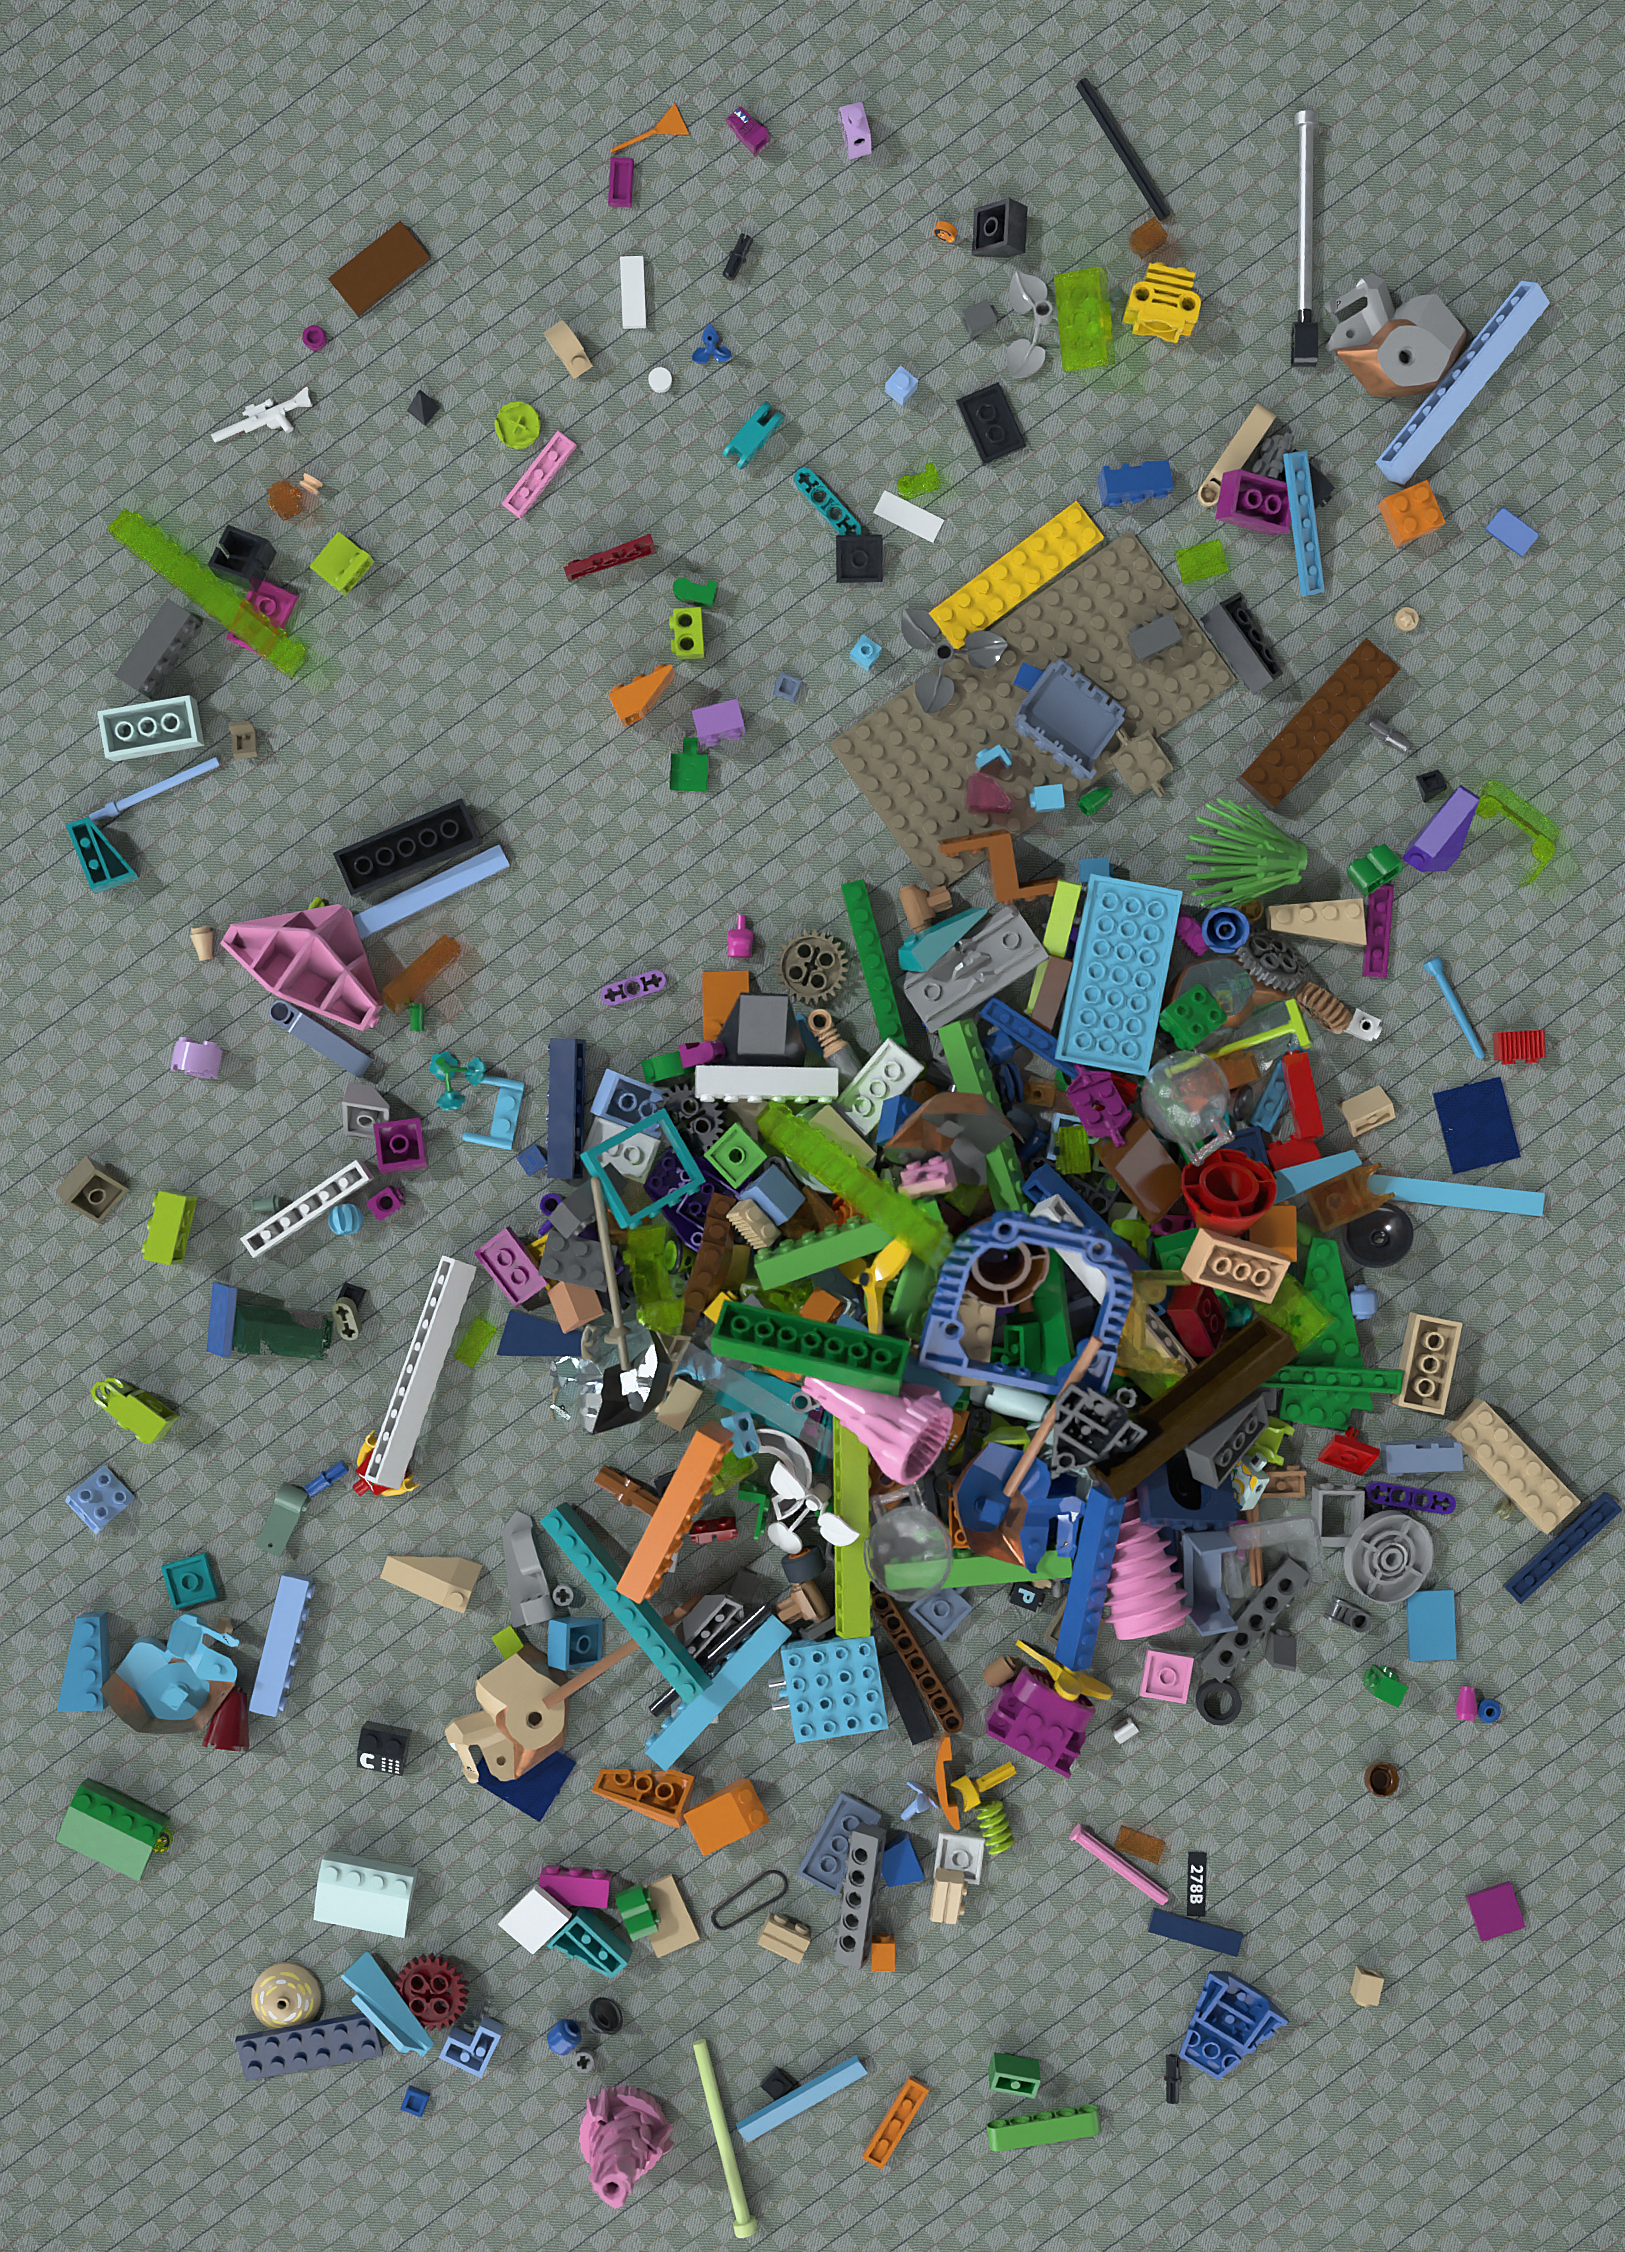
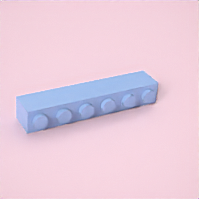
M286 1571L281 1576L248 1711L276 1717L281 1711L285 1710L288 1698L284 1696L286 1688L289 1689L292 1684L293 1675L290 1672L292 1666H295L298 1660L299 1653L296 1652L297 1643L300 1644L303 1639L304 1630L301 1627L303 1621H306L309 1615L310 1608L307 1607L309 1598L312 1599L315 1591V1585L312 1584L314 1577Z

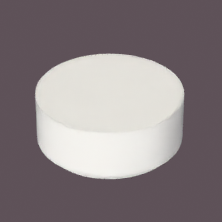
M658 367L650 372L648 380L652 390L664 393L670 389L672 377L667 369Z

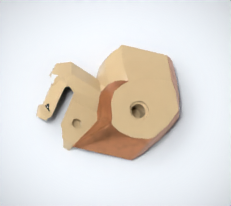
M526 1643L516 1654L476 1680V1697L483 1710L453 1718L445 1728L447 1741L458 1752L464 1766L462 1772L470 1783L479 1782L478 1771L468 1750L470 1745H479L491 1774L500 1781L516 1780L564 1746L568 1729L569 1696L550 1709H547L542 1699L569 1681L560 1669L548 1666V1656L529 1643Z

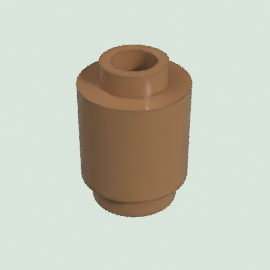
M1001 1655L986 1666L985 1671L981 1674L991 1688L999 1687L1016 1675L1014 1669L1017 1666L1010 1656L1005 1658L1004 1655Z

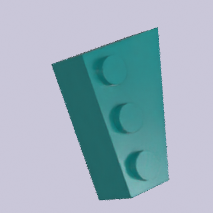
M89 817L65 824L90 889L94 894L139 879L137 874Z
M579 1906L572 1913L570 1919L550 1937L546 1946L552 1950L555 1948L566 1953V1957L572 1960L576 1958L586 1963L587 1967L611 1979L628 1964L633 1952L626 1943L586 1906Z

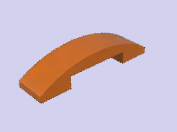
M945 1731L940 1738L935 1758L936 1787L940 1804L947 1819L955 1830H960L957 1801L947 1800L943 1761L952 1760L950 1736Z

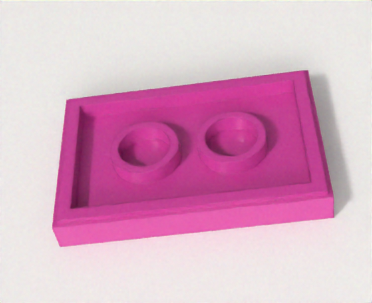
M263 580L257 593L251 590L248 591L226 639L270 660L299 597Z

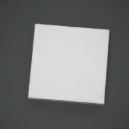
M939 1831L933 1879L935 1878L937 1868H944L949 1871L951 1869L964 1872V1881H968V1884L979 1885L985 1837Z

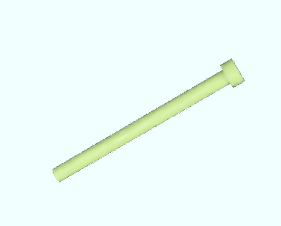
M700 2039L693 2042V2048L736 2216L733 2227L736 2237L745 2238L755 2234L758 2231L755 2216L749 2214L706 2039Z

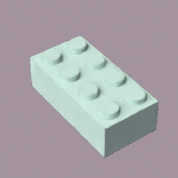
M190 695L97 711L105 758L113 762L205 746L197 700Z

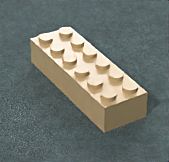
M1476 1398L1443 1429L1451 1438L1462 1443V1450L1520 1511L1545 1534L1552 1531L1581 1503L1485 1401Z

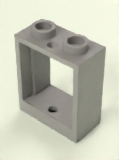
M1320 1483V1487H1312L1310 1542L1316 1546L1346 1547L1358 1525L1364 1521L1365 1491L1357 1488L1356 1484L1349 1483L1343 1484V1487H1334V1484ZM1323 1495H1351L1350 1534L1321 1533Z

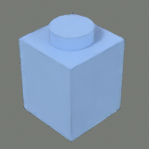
M899 366L885 383V393L903 406L917 390L918 380L902 366Z

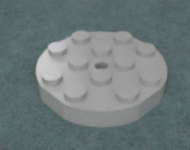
M1387 1510L1371 1515L1358 1525L1345 1547L1344 1571L1348 1582L1357 1592L1378 1604L1397 1603L1410 1597L1420 1588L1431 1569L1434 1555L1431 1536L1424 1525L1400 1511Z

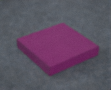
M1509 1881L1465 1895L1479 1939L1482 1942L1526 1927Z

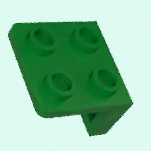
M1197 984L1165 1008L1158 1019L1162 1028L1165 1031H1169L1175 1038L1177 1046L1188 1053L1204 1038L1224 1024L1228 1016L1201 984Z
M745 1480V1483L740 1482L737 1500L760 1503L754 1540H758L759 1535H764L767 1517L763 1516V1512H768L771 1494H766L767 1487L758 1486V1482Z

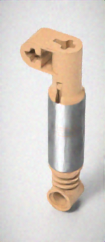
M823 1009L814 1010L807 1018V1028L813 1033L815 1038H819L817 1042L821 1041V1048L824 1046L823 1057L830 1068H838V1082H840L843 1090H845L863 1069V1066L849 1043L844 1041L843 1038L839 1039L841 1035L840 1033L836 1034L838 1031L836 1028L833 1029L835 1025L830 1014ZM815 1016L822 1017L825 1021L824 1027H816L813 1023V1018ZM879 1123L872 1130L875 1137H877Z

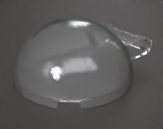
M1188 1050L1169 1054L1157 1061L1148 1072L1141 1089L1143 1113L1155 1127L1154 1130L1164 1138L1180 1143L1195 1166L1203 1164L1204 1159L1225 1142L1230 1143L1234 1140L1233 1133L1222 1118L1226 1112L1227 1098H1230L1228 1081L1216 1062L1203 1053H1194ZM1216 1129L1219 1136L1201 1150H1198L1194 1143L1209 1136Z
M916 1482L881 1496L879 1494L871 1496V1502L878 1522L873 1525L868 1538H865L863 1557L870 1579L881 1592L885 1591L898 1601L912 1602L932 1595L944 1585L953 1566V1543L946 1526L937 1516L925 1509ZM910 1496L912 1506L895 1508L886 1513L884 1504Z

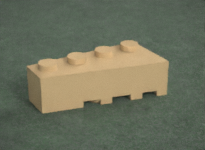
M1363 898L1277 905L1264 909L1267 932L1359 947L1367 945Z

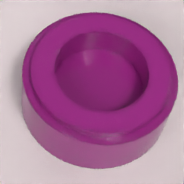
M312 325L304 330L302 340L308 349L319 351L325 347L327 336L321 327Z

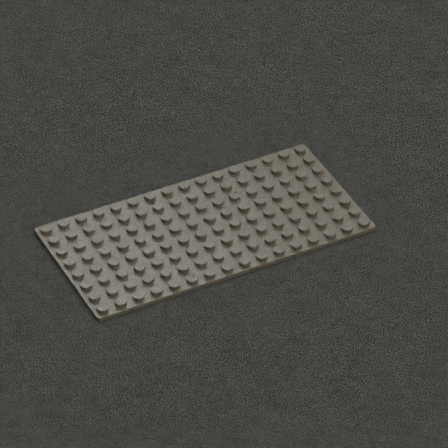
M1128 531L989 629V632L999 635L1007 642L1006 649L994 666L989 669L980 670L969 663V654H954V659L950 663L944 664L942 677H948L953 681L955 687L954 695L943 709L931 714L924 713L916 697V682H914L831 741L830 748L931 890L944 885L945 887L949 886L986 859L985 847H983L982 852L969 853V851L965 850L960 851L959 856L946 857V855L939 852L937 840L1000 829L1009 831L1011 833V840H1013L1053 812L1035 813L1034 807L1030 808L1029 794H1032L1034 787L1062 784L1064 803H1066L1115 768L1109 756L1115 753L1122 745L1115 733L1093 764L1092 769L1097 771L1092 779L1083 778V780H1080L1071 773L1072 769L1066 764L1062 766L1054 761L1052 753L1048 750L1044 752L1036 747L1034 739L1030 736L1026 738L1016 731V726L1012 722L1020 704L1029 693L1013 685L1023 662L1045 671L1051 662L1056 663L1059 658L1065 660L1074 667L1069 674L1071 677L1075 671H1079L1092 682L1088 687L1089 691L1094 685H1097L1110 696L1106 702L1107 705L1114 699L1126 708L1122 714V717L1125 719L1117 730L1119 731L1123 727L1129 738L1137 737L1145 730H1148L1155 740L1235 682L1236 678L1133 532ZM1162 613L1163 616L1171 614L1183 639L1180 643L1137 663L1126 641V637L1130 634L1129 630L1139 624H1142L1143 627L1150 624V619ZM939 665L930 672L938 676ZM999 744L1001 748L1006 747L1010 752L1012 764L1007 769L999 758L980 771L974 763L978 758L976 754L986 747L991 750Z

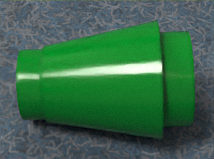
M1104 785L1082 795L1077 802L1078 807L1085 816L1095 815L1113 797V793L1107 785Z

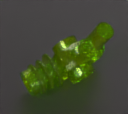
M1136 1219L1115 1220L1112 1224V1231L1118 1236L1132 1241V1246L1138 1247L1139 1257L1141 1259H1148L1146 1239L1151 1235L1149 1223Z

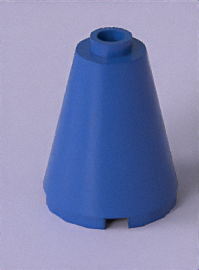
M1219 905L1211 908L1206 915L1201 928L1202 937L1213 951L1231 953L1246 942L1249 935V923L1246 916L1240 910L1226 905Z

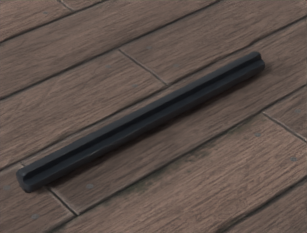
M1087 78L1081 79L1077 82V90L1158 220H1165L1170 216V210Z
M762 1602L697 1662L705 1673L708 1672L773 1612L771 1606L767 1602ZM672 1686L649 1706L651 1714L655 1717L662 1714L680 1697Z

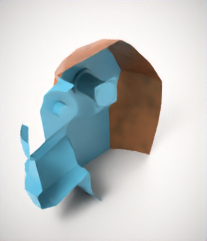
M187 1612L174 1621L167 1647L158 1639L150 1636H140L132 1642L135 1645L115 1673L99 1690L119 1718L136 1732L177 1734L202 1730L233 1688L237 1678V1668L233 1665L231 1659L207 1648L202 1644V1636L207 1633L230 1647L238 1646L239 1640L229 1633L222 1634L208 1626L207 1622L200 1615Z

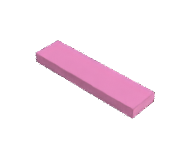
M558 430L502 502V506L521 520L576 449L577 445Z

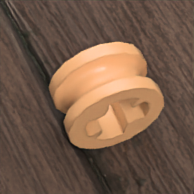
M304 473V480L300 481L299 485L317 495L319 493L318 487H322L323 484L316 478Z

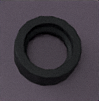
M1214 1678L1207 1680L1199 1687L1195 1703L1200 1715L1207 1722L1213 1725L1224 1726L1232 1723L1238 1717L1241 1711L1242 1700L1239 1692L1230 1682L1224 1680L1221 1683ZM1217 1688L1228 1691L1232 1698L1230 1710L1223 1715H1214L1205 1706L1207 1694Z

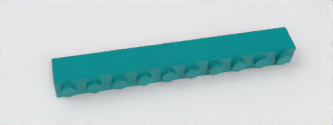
M567 1501L555 1507L540 1521L687 1705L713 1684L712 1680L646 1599L638 1604L616 1590L624 1574L623 1570Z

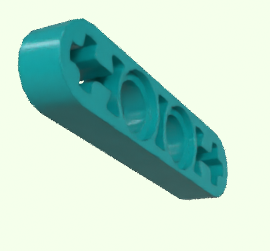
M800 468L796 471L794 476L795 486L838 535H846L847 533L846 527L842 524L845 518L849 519L846 521V525L849 528H856L855 535L861 534L860 524L812 470ZM800 475H803L804 477L809 475V483L812 486H814L815 483H817L818 485L813 487L810 493H808L807 491L809 490V486L805 482H803L802 484L799 483ZM823 491L827 495L826 500L822 503L816 502L813 498L815 492ZM833 508H838L841 510L842 516L838 520H833L829 517V511Z

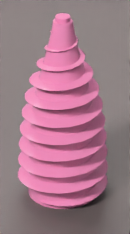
M1135 1487L1125 1494L1126 1502L1107 1584V1597L1104 1601V1605L1110 1606L1111 1615L1105 1618L1103 1622L1114 1624L1116 1637L1119 1640L1140 1638L1175 1629L1186 1623L1185 1616L1192 1611L1191 1607L1183 1606L1180 1603V1600L1188 1594V1591L1178 1589L1175 1586V1583L1183 1577V1574L1173 1572L1169 1567L1178 1557L1166 1555L1163 1550L1172 1541L1159 1538L1157 1532L1161 1528L1153 1529L1150 1528V1525H1141L1137 1489Z

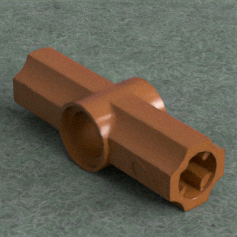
M603 1465L593 1482L612 1493L619 1502L629 1507L633 1506L651 1518L661 1502V1498L644 1489L643 1485L629 1476L624 1477L606 1465Z

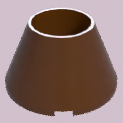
M992 1217L986 1218L974 1224L968 1230L976 1227L980 1223L991 1221ZM1003 1223L999 1228L1006 1229L1010 1224ZM1021 1241L1017 1244V1249L1010 1258L997 1263L986 1262L977 1257L968 1273L963 1292L977 1300L978 1303L991 1307H1007L1025 1301L1034 1294V1291L1046 1278L1049 1268L1047 1246Z

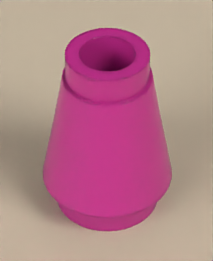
M1461 1686L1454 1712L1457 1713L1456 1719L1476 1721L1478 1709L1475 1687Z

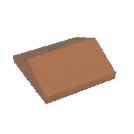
M560 1281L547 1291L564 1334L605 1314L596 1290Z

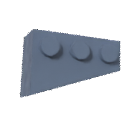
M1449 1436L1380 1442L1382 1470L1390 1473V1476H1403L1404 1473L1408 1472L1426 1474L1427 1472L1464 1471L1462 1443Z

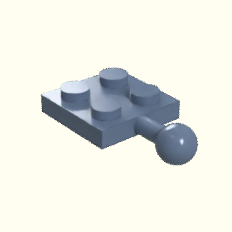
M965 1586L925 1590L912 1603L908 1611L943 1642L972 1611L973 1606L960 1595L968 1587Z

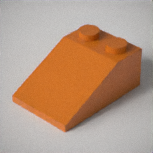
M749 970L702 972L704 1041L716 1040L740 992H749Z
M738 1778L682 1814L703 1856L751 1834L770 1821L750 1780L745 1778Z

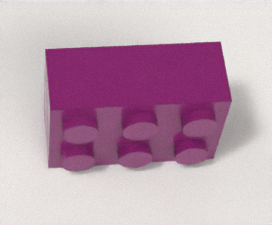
M1240 469L1223 473L1215 520L1272 536L1289 533L1291 513L1287 483Z

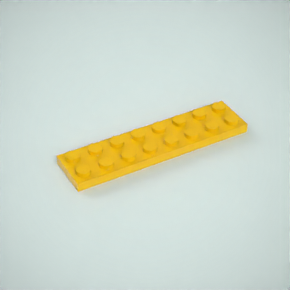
M1075 501L930 611L929 615L940 627V631L952 647L959 650L965 645V639L969 634L987 629L1100 543L1104 536L1080 504Z

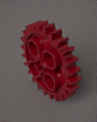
M423 1953L419 1958L414 1957L410 1963L408 1962L403 1967L404 1970L402 1969L399 1972L398 1976L400 1978L395 1982L399 1986L396 1991L423 2028L429 2025V2030L433 2031L437 2026L439 2031H441L445 2025L450 2027L453 2021L456 2022L465 2011L464 2006L469 2001L465 1996H467L469 1990L463 1987L468 1981L461 1980L464 1972H456L458 1964L453 1967L450 1966L451 1958L444 1962L443 1954H440L435 1959L434 1953H431L428 1957ZM417 1976L422 1978L424 1984L418 1981ZM439 1977L443 1978L446 1984L441 1983ZM418 2000H421L424 2003V2006H421L418 2003ZM440 2000L445 2002L447 2007H443L440 2004Z

